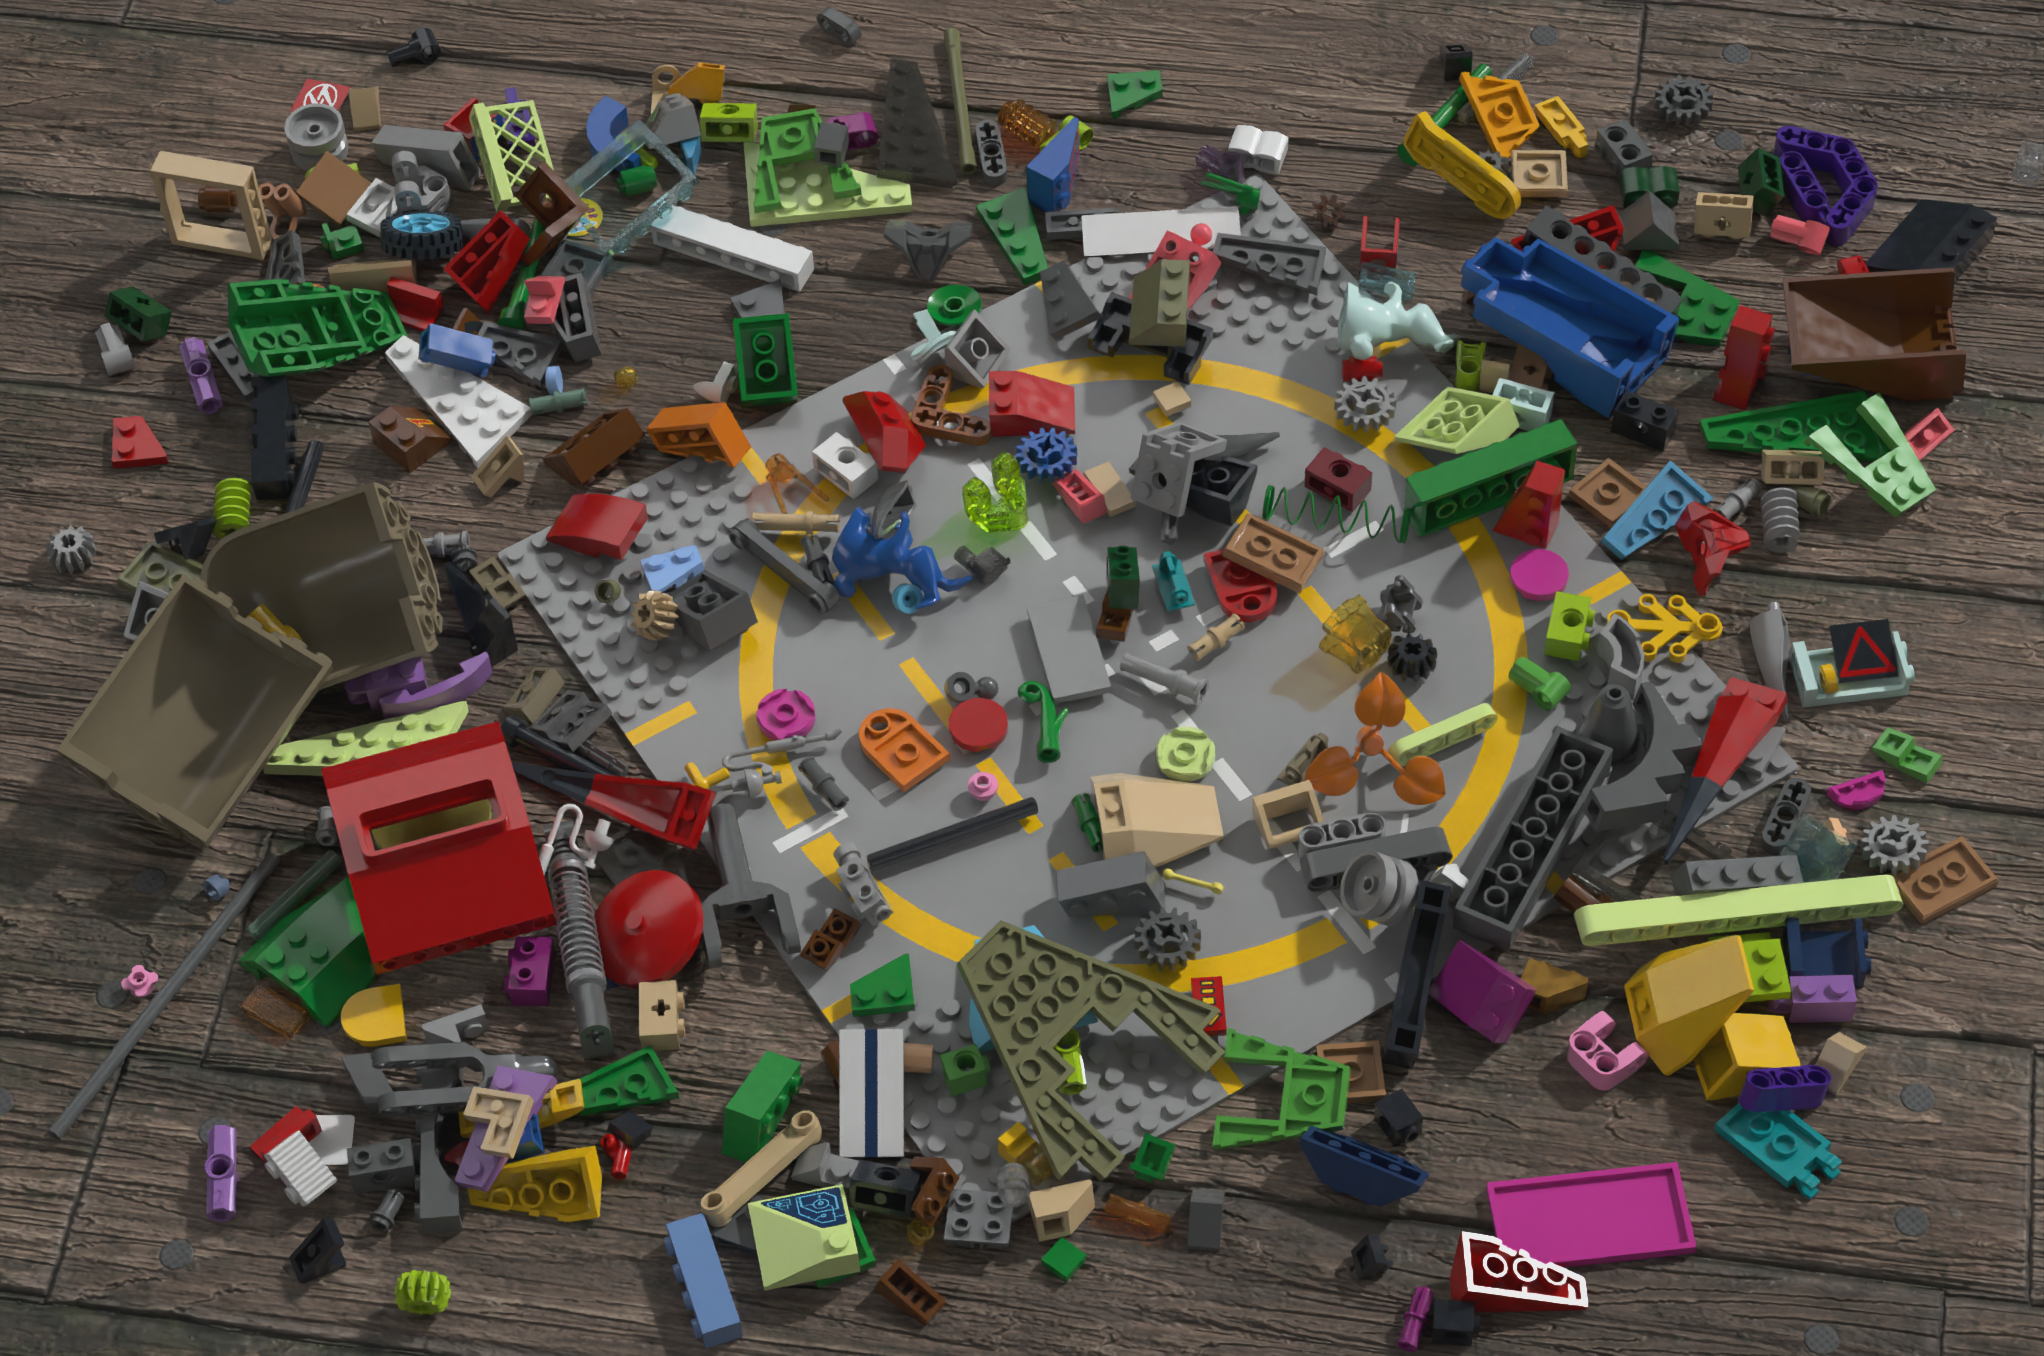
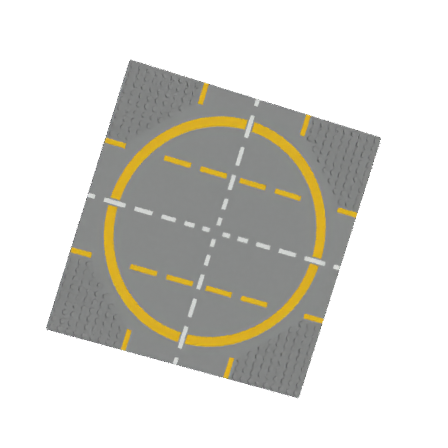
M1253 174L1238 182L1260 189L1257 211L1250 210L1249 215L1239 214L1241 236L1326 247L1260 174ZM1219 191L1185 209L1233 206L1240 208L1241 205H1236V194ZM1327 247L1317 295L1221 263L1208 288L1191 306L1187 314V319L1213 328V340L1202 356L1201 367L1190 385L1179 382L1191 399V407L1167 417L1154 400L1153 391L1177 382L1164 376V364L1168 358L1126 343L1121 344L1113 358L1088 349V336L1098 320L1055 340L1049 332L1042 281L980 312V316L1011 348L996 371H1020L1074 387L1075 434H1067L1066 438L1072 437L1074 445H1077V465H1072L1073 470L1077 469L1083 476L1084 471L1109 461L1129 492L1132 493L1135 476L1129 473V468L1139 456L1142 434L1178 422L1213 435L1279 432L1280 437L1236 458L1257 465L1258 471L1246 509L1232 527L1207 519L1186 507L1185 514L1179 517L1178 539L1174 544L1169 545L1168 543H1163L1160 539L1162 511L1136 501V507L1113 517H1109L1106 512L1105 515L1083 524L1048 478H1044L1039 483L1038 477L1035 476L1029 480L1027 472L1020 473V467L1016 464V446L1021 445L1022 437L1029 439V436L991 437L987 444L974 446L921 435L926 446L905 473L881 471L877 466L878 480L858 497L852 499L814 469L812 451L834 433L838 432L844 438L851 439L857 448L865 454H871L842 402L844 396L862 391H881L895 399L907 410L911 417L928 370L934 365H946L945 349L932 353L921 364L912 361V352L918 346L928 342L927 338L743 429L742 431L751 448L735 468L728 467L724 461L714 459L710 463L705 462L702 456L691 455L689 458H685L613 494L612 496L646 504L648 515L647 521L622 560L600 553L598 558H594L546 541V536L553 525L498 553L502 565L525 592L529 603L602 704L608 705L613 713L610 717L655 780L693 784L684 770L687 763L693 762L703 778L723 768L722 759L728 753L765 746L766 742L774 741L770 740L760 731L757 725L756 713L760 700L768 693L778 689H787V691L795 692L794 689L799 690L812 700L815 706V723L812 730L804 738L822 735L839 728L842 729V732L835 740L807 743L802 748L771 754L760 752L731 758L728 764L732 766L751 762H764L767 765H771L773 775H775L774 772L780 771L782 783L763 784L761 793L756 797L749 798L748 790L733 793L731 784L732 780L745 778L744 770L728 771L730 778L709 788V790L716 793L712 807L718 804H730L735 808L752 881L772 884L789 894L799 933L801 952L815 929L820 931L834 908L860 921L862 926L851 943L829 969L824 970L800 957V953L788 955L783 950L774 910H768V913L753 916L838 1037L839 1029H903L904 1043L934 1045L932 1074L904 1072V1130L923 1157L936 1156L947 1161L959 1177L954 1189L1015 1193L1011 1223L1031 1212L1029 1192L1088 1180L1095 1175L1078 1160L1060 1180L1055 1177L996 1049L980 1053V1055L986 1054L991 1072L986 1073L987 1086L951 1097L941 1071L940 1055L974 1044L969 1029L971 995L957 964L974 947L975 940L983 938L1000 920L1019 928L1035 925L1046 939L1192 997L1191 978L1222 976L1227 1032L1228 1028H1232L1237 1033L1250 1037L1254 1035L1265 1039L1268 1043L1280 1047L1285 1045L1294 1048L1296 1052L1307 1054L1316 1049V1045H1323L1393 1004L1412 910L1397 925L1386 926L1349 914L1342 905L1341 887L1321 892H1311L1308 890L1299 863V841L1269 850L1252 815V797L1288 786L1278 780L1277 777L1314 734L1324 733L1329 739L1327 742L1328 747L1342 746L1346 748L1351 759L1355 752L1354 747L1358 746L1356 735L1361 728L1366 726L1356 716L1354 704L1361 690L1379 672L1386 674L1396 683L1404 697L1406 706L1405 715L1397 726L1386 727L1382 725L1381 730L1378 731L1384 742L1383 747L1387 752L1394 742L1477 705L1488 703L1498 716L1497 722L1490 729L1427 756L1439 764L1444 775L1446 793L1440 800L1427 805H1413L1400 799L1393 788V783L1401 773L1380 753L1375 756H1368L1363 752L1360 753L1357 762L1352 764L1358 771V780L1354 788L1348 793L1340 796H1330L1314 790L1324 822L1364 813H1377L1385 820V836L1400 834L1403 814H1409L1407 832L1429 827H1441L1444 829L1453 856L1452 860L1447 864H1457L1460 873L1470 880L1557 726L1579 735L1580 726L1600 691L1608 685L1610 668L1606 661L1597 655L1599 633L1607 623L1608 614L1613 610H1624L1630 615L1631 619L1659 620L1652 613L1644 614L1639 611V598L1643 594L1562 505L1560 508L1559 524L1545 550L1552 551L1561 556L1568 566L1569 579L1563 592L1591 597L1590 609L1595 610L1593 626L1586 628V633H1590L1588 650L1581 651L1579 661L1544 655L1546 636L1555 598L1547 601L1526 599L1521 596V592L1513 588L1510 580L1512 563L1519 554L1532 549L1544 548L1532 546L1526 542L1492 531L1504 506L1419 538L1410 524L1406 543L1403 544V542L1398 543L1394 537L1391 508L1379 534L1373 539L1369 537L1367 532L1364 504L1356 523L1349 533L1344 534L1340 528L1338 505L1336 503L1324 527L1320 530L1316 529L1312 518L1311 495L1300 519L1296 524L1290 525L1286 518L1283 491L1273 515L1266 522L1324 549L1325 553L1301 593H1297L1275 582L1277 603L1269 616L1256 622H1243L1245 629L1227 640L1223 648H1216L1199 662L1192 658L1201 648L1190 654L1187 646L1207 634L1206 631L1211 626L1217 627L1229 618L1220 608L1203 561V554L1225 549L1247 513L1262 519L1263 503L1269 484L1275 487L1272 509L1281 489L1285 486L1289 519L1293 523L1301 511L1307 494L1311 491L1304 487L1306 467L1323 447L1333 452H1338L1344 458L1358 465H1363L1372 472L1371 491L1363 499L1367 502L1371 535H1375L1388 506L1392 504L1395 512L1396 533L1399 540L1404 513L1406 477L1411 476L1415 472L1435 467L1442 462L1462 457L1468 452L1483 449L1479 448L1454 454L1395 440L1394 436L1447 387H1453L1421 350L1407 337L1398 341L1384 342L1373 347L1372 356L1376 355L1377 361H1382L1383 378H1378L1377 384L1381 385L1386 382L1388 384L1387 390H1394V398L1397 400L1395 417L1389 418V425L1380 424L1378 431L1373 427H1369L1368 433H1365L1363 427L1353 431V424L1345 427L1343 425L1344 418L1337 419V411L1334 409L1337 390L1342 391L1343 383L1350 385V382H1343L1342 359H1349V356H1353L1352 351L1342 349L1337 344L1338 320L1348 282L1359 287L1361 297L1374 299ZM1154 252L1089 256L1069 267L1082 284L1085 292L1092 299L1095 307L1102 313L1105 302L1111 292L1127 298L1130 297L1133 291L1134 276L1145 270ZM1196 256L1193 257V259H1194L1195 262H1197V261L1199 260L1198 257H1196ZM961 325L949 326L939 332L941 335L949 331L957 332ZM941 376L938 380H936V386L938 387L940 380L942 378ZM953 378V386L944 410L982 417L989 421V382L984 388H978ZM929 396L925 399V401L928 403H936L937 401H939L940 398H938L937 396ZM950 422L945 424L944 428L948 430H954L958 428L959 425L957 423ZM908 480L909 485L913 489L912 494L916 503V507L909 516V530L913 539L910 549L922 545L932 548L943 577L949 580L971 575L973 579L966 586L956 591L946 592L941 588H937L941 597L940 601L933 606L907 614L894 607L892 595L900 584L911 583L903 575L887 574L874 579L856 582V592L851 598L840 596V600L837 601L835 606L829 611L819 614L810 606L806 597L745 548L740 550L735 547L729 539L728 532L739 521L746 518L752 520L753 512L807 514V511H812L818 515L839 514L840 523H828L840 525L839 533L814 531V534L819 538L823 553L828 556V567L835 581L839 572L832 561L833 549L854 510L857 507L861 508L870 517V523L872 524L874 508L883 492L896 483ZM1312 491L1316 524L1320 527L1326 519L1332 501ZM1360 504L1353 512L1341 507L1344 531H1348ZM752 520L753 522H757V523H763V522H764V521H754V520ZM893 528L881 538L888 539L892 537L897 530ZM759 530L764 537L812 574V571L807 569V558L800 543V540L808 535L806 531ZM696 544L704 569L747 592L758 623L749 627L745 633L725 641L723 646L712 650L696 643L676 620L674 621L676 629L670 630L669 637L653 641L637 635L636 629L631 626L634 617L630 614L635 609L633 602L639 601V594H645L650 591L641 568L640 560ZM1121 545L1136 547L1140 576L1138 609L1133 610L1125 642L1097 638L1112 693L1054 704L1056 717L1063 708L1068 709V714L1063 721L1059 734L1061 757L1056 762L1043 763L1037 759L1036 744L1039 741L1041 701L1027 703L1021 700L1017 693L1018 687L1026 681H1037L1049 690L1026 606L1083 594L1096 634V627L1102 613V604L1107 591V547ZM1170 551L1176 556V559L1181 560L1195 606L1167 612L1152 569V565L1159 564L1160 555L1163 552ZM989 554H996L1002 559L1009 557L1011 563L1007 566H1000L995 561H991L994 564L995 570L990 576L986 577L980 575L971 564H966V560L972 557L974 563H978L982 568L988 569L985 559ZM1398 575H1403L1423 600L1421 609L1415 610L1412 618L1416 621L1417 626L1415 632L1410 634L1412 637H1417L1421 633L1423 640L1431 639L1433 647L1436 648L1438 653L1434 672H1430L1427 680L1419 677L1416 683L1412 678H1407L1403 682L1401 675L1393 676L1392 668L1388 667L1387 664L1390 643H1395L1397 636L1406 638L1408 634L1402 632L1404 625H1402L1399 632H1386L1384 629H1377L1374 623V615L1380 612L1382 606L1380 593L1386 589L1387 585L1394 584L1395 577ZM607 579L616 581L620 585V597L611 603L600 602L595 595L597 583ZM672 585L671 587H669L668 589H666L665 591H663L662 593H664V592H666L667 590L673 588V585ZM1648 602L1643 603L1644 605H1647V606L1652 605V604H1650V603H1648ZM1250 603L1244 606L1248 610H1256L1259 608V606L1254 603ZM1239 621L1235 622L1234 624L1231 625V627H1235V626H1236L1237 624H1239L1240 622H1239ZM1637 632L1640 644L1650 641L1660 632ZM1678 634L1657 651V656L1653 661H1644L1641 683L1652 682L1658 693L1661 694L1671 714L1675 716L1678 725L1689 723L1703 744L1718 697L1722 695L1726 685L1693 649L1687 652L1686 659L1681 663H1675L1669 659L1670 646L1673 643H1680L1684 640ZM1644 650L1646 653H1652L1651 650ZM1674 651L1676 654H1682L1680 651ZM1131 653L1136 657L1174 672L1182 669L1187 672V675L1196 679H1208L1209 689L1205 699L1198 705L1193 702L1192 698L1182 694L1177 696L1171 694L1168 687L1129 672L1121 671V662L1133 665V663L1123 660L1124 655ZM1520 657H1526L1549 674L1558 672L1569 681L1571 685L1570 693L1552 710L1546 711L1540 708L1533 700L1531 693L1508 678L1509 671ZM956 672L968 673L975 682L982 677H991L998 683V693L991 700L1002 706L1007 714L1008 732L1005 740L996 748L991 750L990 748L982 749V752H971L962 749L954 743L949 731V718L953 709L960 703L949 700L944 692L945 681ZM955 684V691L961 693L962 687L959 684ZM974 694L970 699L979 697L977 694ZM1634 706L1633 710L1639 730L1637 749L1633 754L1630 753L1624 757V760L1611 763L1610 771L1601 786L1611 784L1625 777L1641 764L1644 759L1645 736L1641 720ZM894 708L911 715L950 753V760L906 792H903L863 753L860 747V725L869 714L877 710ZM877 723L872 726V729L881 731L884 730L887 727V725L884 723ZM1193 727L1202 730L1207 734L1211 742L1213 741L1215 745V763L1211 771L1204 777L1194 781L1180 782L1214 786L1224 839L1156 868L1164 881L1166 913H1171L1174 907L1177 908V915L1181 916L1184 912H1188L1189 921L1196 919L1197 929H1201V950L1196 951L1195 961L1187 958V967L1185 968L1180 964H1176L1175 971H1171L1169 966H1164V969L1159 971L1157 963L1148 967L1147 957L1140 959L1138 957V949L1134 947L1135 927H1140L1141 918L1149 920V914L1068 917L1058 902L1057 870L1104 860L1103 851H1101L1099 844L1097 845L1099 852L1092 851L1086 833L1081 831L1079 827L1080 819L1071 802L1078 794L1081 795L1084 801L1083 793H1088L1095 811L1098 813L1097 805H1094L1090 777L1123 773L1177 781L1161 772L1156 763V746L1159 739L1165 733L1166 735L1171 733L1172 729ZM1779 745L1762 777L1737 769L1703 813L1691 832L1791 776L1797 771V763ZM809 756L814 757L820 767L835 778L834 783L849 798L847 805L843 809L834 811L821 794L818 795L812 790L813 785L798 770L802 760ZM1696 761L1693 766L1683 767L1686 773L1677 792L1666 795L1668 802L1659 821L1596 832L1585 815L1522 930L1563 907L1553 897L1569 876H1572L1587 889L1592 890L1667 847ZM752 768L753 770L758 771L762 776L761 768ZM988 772L996 777L998 790L990 800L979 801L969 793L968 781L974 774ZM1029 797H1034L1037 802L1038 813L876 871H871L868 866L866 856L873 852ZM1308 808L1269 819L1268 823L1272 836L1313 824L1314 821ZM706 820L699 842L717 866ZM852 842L856 845L861 854L860 860L878 883V887L894 912L888 919L879 922L875 926L866 918L859 919L851 907V904L854 903L852 896L847 898L838 885L842 879L836 871L840 866L834 858V851L843 843ZM1168 868L1173 870L1174 873L1211 884L1214 882L1221 883L1224 889L1222 894L1218 895L1210 889L1175 879L1165 880L1162 872ZM1461 895L1454 901H1448L1431 982L1436 980L1459 940L1480 953L1494 946L1453 928L1454 908ZM1183 932V935H1185V940L1188 942V937L1186 933ZM1148 937L1147 941L1152 946L1153 944L1150 943V938ZM909 953L915 1011L853 1017L850 984L901 955ZM1132 1012L1114 1032L1099 1019L1097 1023L1073 1028L1080 1037V1049L1087 1089L1075 1095L1060 1093L1059 1088L1056 1092L1126 1158L1139 1150L1145 1133L1161 1138L1284 1066L1225 1062L1223 1054L1201 1076L1144 1021ZM1227 1035L1209 1036L1225 1051ZM1064 1044L1060 1046V1048L1062 1049H1070L1071 1047H1073L1069 1044ZM963 1068L961 1070L969 1071L972 1070V1068ZM1019 1121L1027 1128V1133L1036 1141V1153L1029 1164L1015 1169L998 1155V1138Z

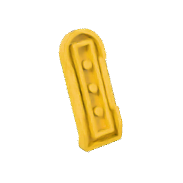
M1426 111L1414 116L1403 139V144L1413 160L1427 170L1431 169L1473 200L1478 208L1492 217L1507 219L1519 209L1521 205L1520 193L1507 176L1437 126Z

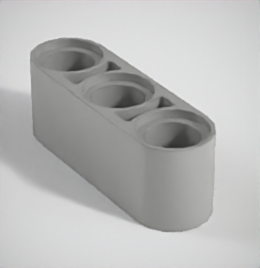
M1364 813L1304 826L1299 832L1298 855L1301 859L1305 854L1313 851L1385 837V820L1377 813Z

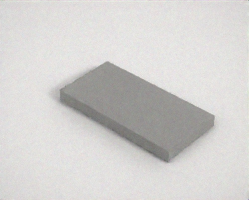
M1084 595L1026 606L1027 615L1054 704L1112 693L1110 680Z

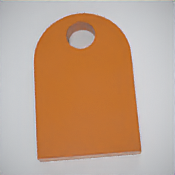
M894 708L877 710L869 714L860 725L859 742L863 753L903 792H906L950 760V753L911 715L902 710ZM877 723H884L887 725V727L881 731L872 729V726Z

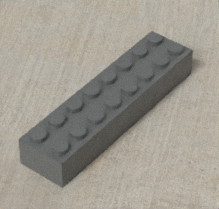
M1557 726L1454 908V929L1508 952L1510 951L1585 816L1582 809L1590 790L1600 787L1609 773L1613 748Z

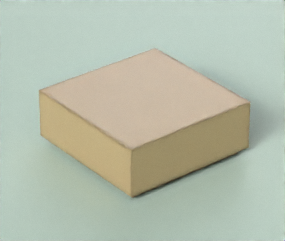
M1178 381L1153 391V398L1166 417L1191 407V399Z

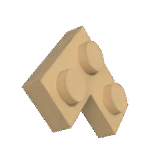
M474 1086L463 1116L468 1121L489 1124L480 1149L487 1155L513 1159L534 1100L530 1095Z

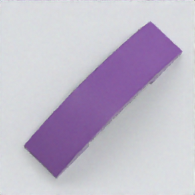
M484 652L460 663L462 673L411 696L405 687L380 698L379 703L384 719L448 705L466 699L479 689L493 673L489 655L487 652Z

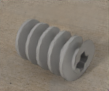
M1783 487L1769 490L1762 496L1760 502L1762 508V532L1764 535L1763 543L1768 550L1777 553H1784L1795 549L1798 545L1797 539L1800 537L1798 529V504L1796 502L1797 494L1790 488Z

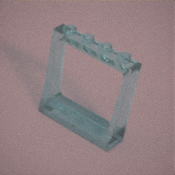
M640 119L564 181L581 197L645 143H650L683 176V179L610 240L606 241L602 238L586 214L580 218L582 225L607 258H610L616 252L618 254L625 252L630 246L629 241L637 234L638 236H643L648 233L652 227L651 223L655 219L667 217L673 210L671 206L678 200L686 201L694 192L693 188L700 183L699 179Z

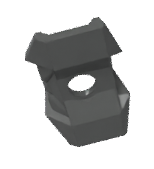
M888 220L884 238L904 253L918 279L931 281L936 279L948 255L971 240L973 224L952 222L940 229L920 228L909 221Z

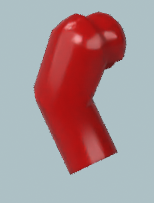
M606 1134L601 1138L600 1146L614 1161L611 1176L616 1179H625L628 1173L631 1149L613 1134Z

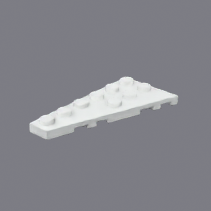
M404 335L385 352L387 361L402 379L410 384L418 398L421 397L426 403L428 410L448 434L456 439L459 447L471 457L477 468L481 466L506 436L511 437L532 415L529 406L471 373L430 362H421V360H418L419 344Z

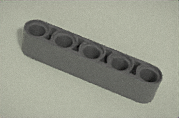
M1429 827L1313 851L1305 854L1299 863L1308 890L1311 892H1321L1340 888L1346 867L1352 858L1362 851L1372 850L1406 862L1408 859L1413 858L1415 864L1413 863L1412 867L1416 871L1422 870L1423 862L1436 867L1444 866L1452 860L1453 856L1444 829L1441 827Z

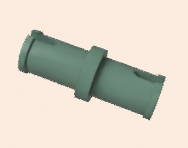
M585 388L560 393L558 390L554 391L553 395L529 398L533 416L553 411L562 413L564 409L588 405Z

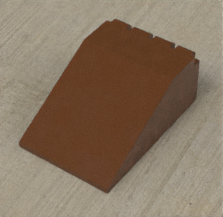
M1954 268L1783 278L1792 370L1906 401L1950 399L1952 394L1962 392L1964 389L1966 351L1956 350L1952 311L1949 309L1952 308Z

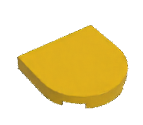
M394 984L369 988L351 996L341 1011V1024L346 1036L365 1047L406 1042L401 985Z

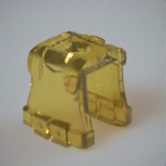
M1357 595L1353 599H1347L1340 607H1337L1330 613V616L1322 625V629L1327 634L1321 640L1318 647L1325 654L1329 653L1343 661L1355 674H1360L1366 667L1370 668L1378 662L1381 656L1388 651L1392 634L1390 628L1374 615L1367 605V601L1361 595Z

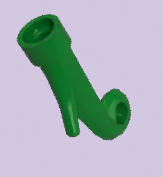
M1026 681L1018 687V696L1027 703L1041 701L1039 741L1036 744L1037 759L1043 763L1056 762L1061 757L1059 734L1063 721L1068 714V709L1063 708L1056 717L1054 701L1049 690L1037 681Z

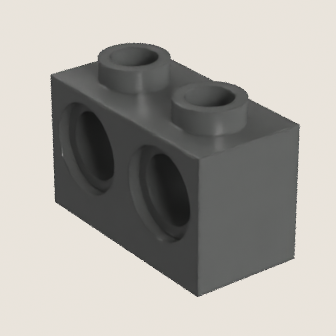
M1626 119L1597 130V138L1594 143L1595 151L1608 164L1612 175H1616L1620 180L1621 170L1625 168L1643 167L1651 169L1653 154Z

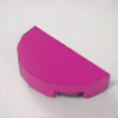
M1883 770L1829 787L1827 795L1833 802L1844 808L1854 810L1869 808L1876 804L1883 795L1886 781Z

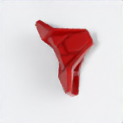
M1696 501L1687 504L1675 523L1680 541L1685 550L1691 552L1696 567L1693 581L1699 596H1706L1710 582L1720 574L1726 558L1749 548L1751 544L1749 534L1746 530L1719 513Z

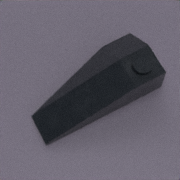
M450 562L444 564L448 584L471 646L469 649L473 657L487 652L491 667L517 652L518 647L509 613L490 594L484 597L481 587L476 583L471 585L466 575Z

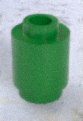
M642 165L620 171V177L616 178L620 194L625 193L626 197L650 192L652 188L658 187L652 166L646 167Z

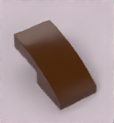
M1107 591L1102 604V613L1096 627V638L1125 642L1134 609H1109Z

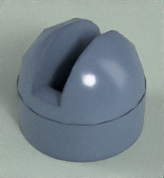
M216 874L203 881V888L212 900L219 901L229 892L230 883L223 875Z

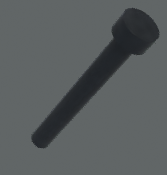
M515 715L507 717L501 726L505 743L512 748L521 745L566 770L616 776L528 730L527 722Z

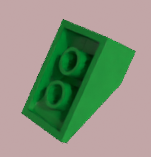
M789 313L733 318L741 408L797 403L798 391Z

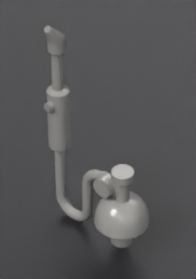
M839 728L822 735L806 738L802 735H794L791 738L766 742L765 746L728 753L722 759L723 767L732 772L741 770L745 772V778L731 781L733 793L748 790L749 798H753L761 793L763 784L773 782L780 784L782 781L780 771L774 772L775 775H773L771 765H767L764 762H751L732 766L728 764L731 758L760 752L771 754L802 748L807 743L835 740L842 732V729ZM752 768H761L762 776L758 771L753 770Z

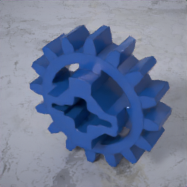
M1040 428V434L1030 431L1029 439L1021 438V445L1016 446V464L1020 467L1021 474L1027 472L1029 480L1036 476L1039 483L1044 478H1048L1050 483H1052L1056 476L1064 479V472L1072 473V465H1077V445H1074L1072 437L1066 438L1065 431L1055 434V428H1052L1049 433H1045V430Z

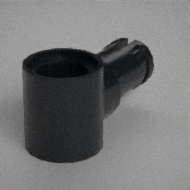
M429 28L416 30L412 34L411 40L407 41L408 44L386 51L392 68L412 59L415 61L420 59L424 63L434 62L441 55V48L432 30Z

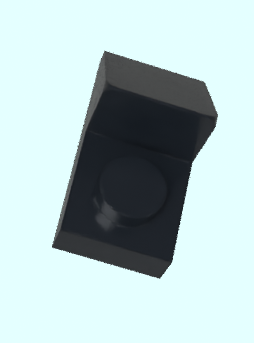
M1467 44L1439 46L1440 57L1443 60L1445 81L1459 80L1462 72H1469L1471 74L1473 55L1472 50Z
M214 516L155 532L156 543L168 541L169 546L180 544L186 560L202 556L215 527L216 518Z
M323 1218L290 1255L289 1259L299 1283L305 1284L346 1266V1261L341 1251L345 1244L333 1218Z

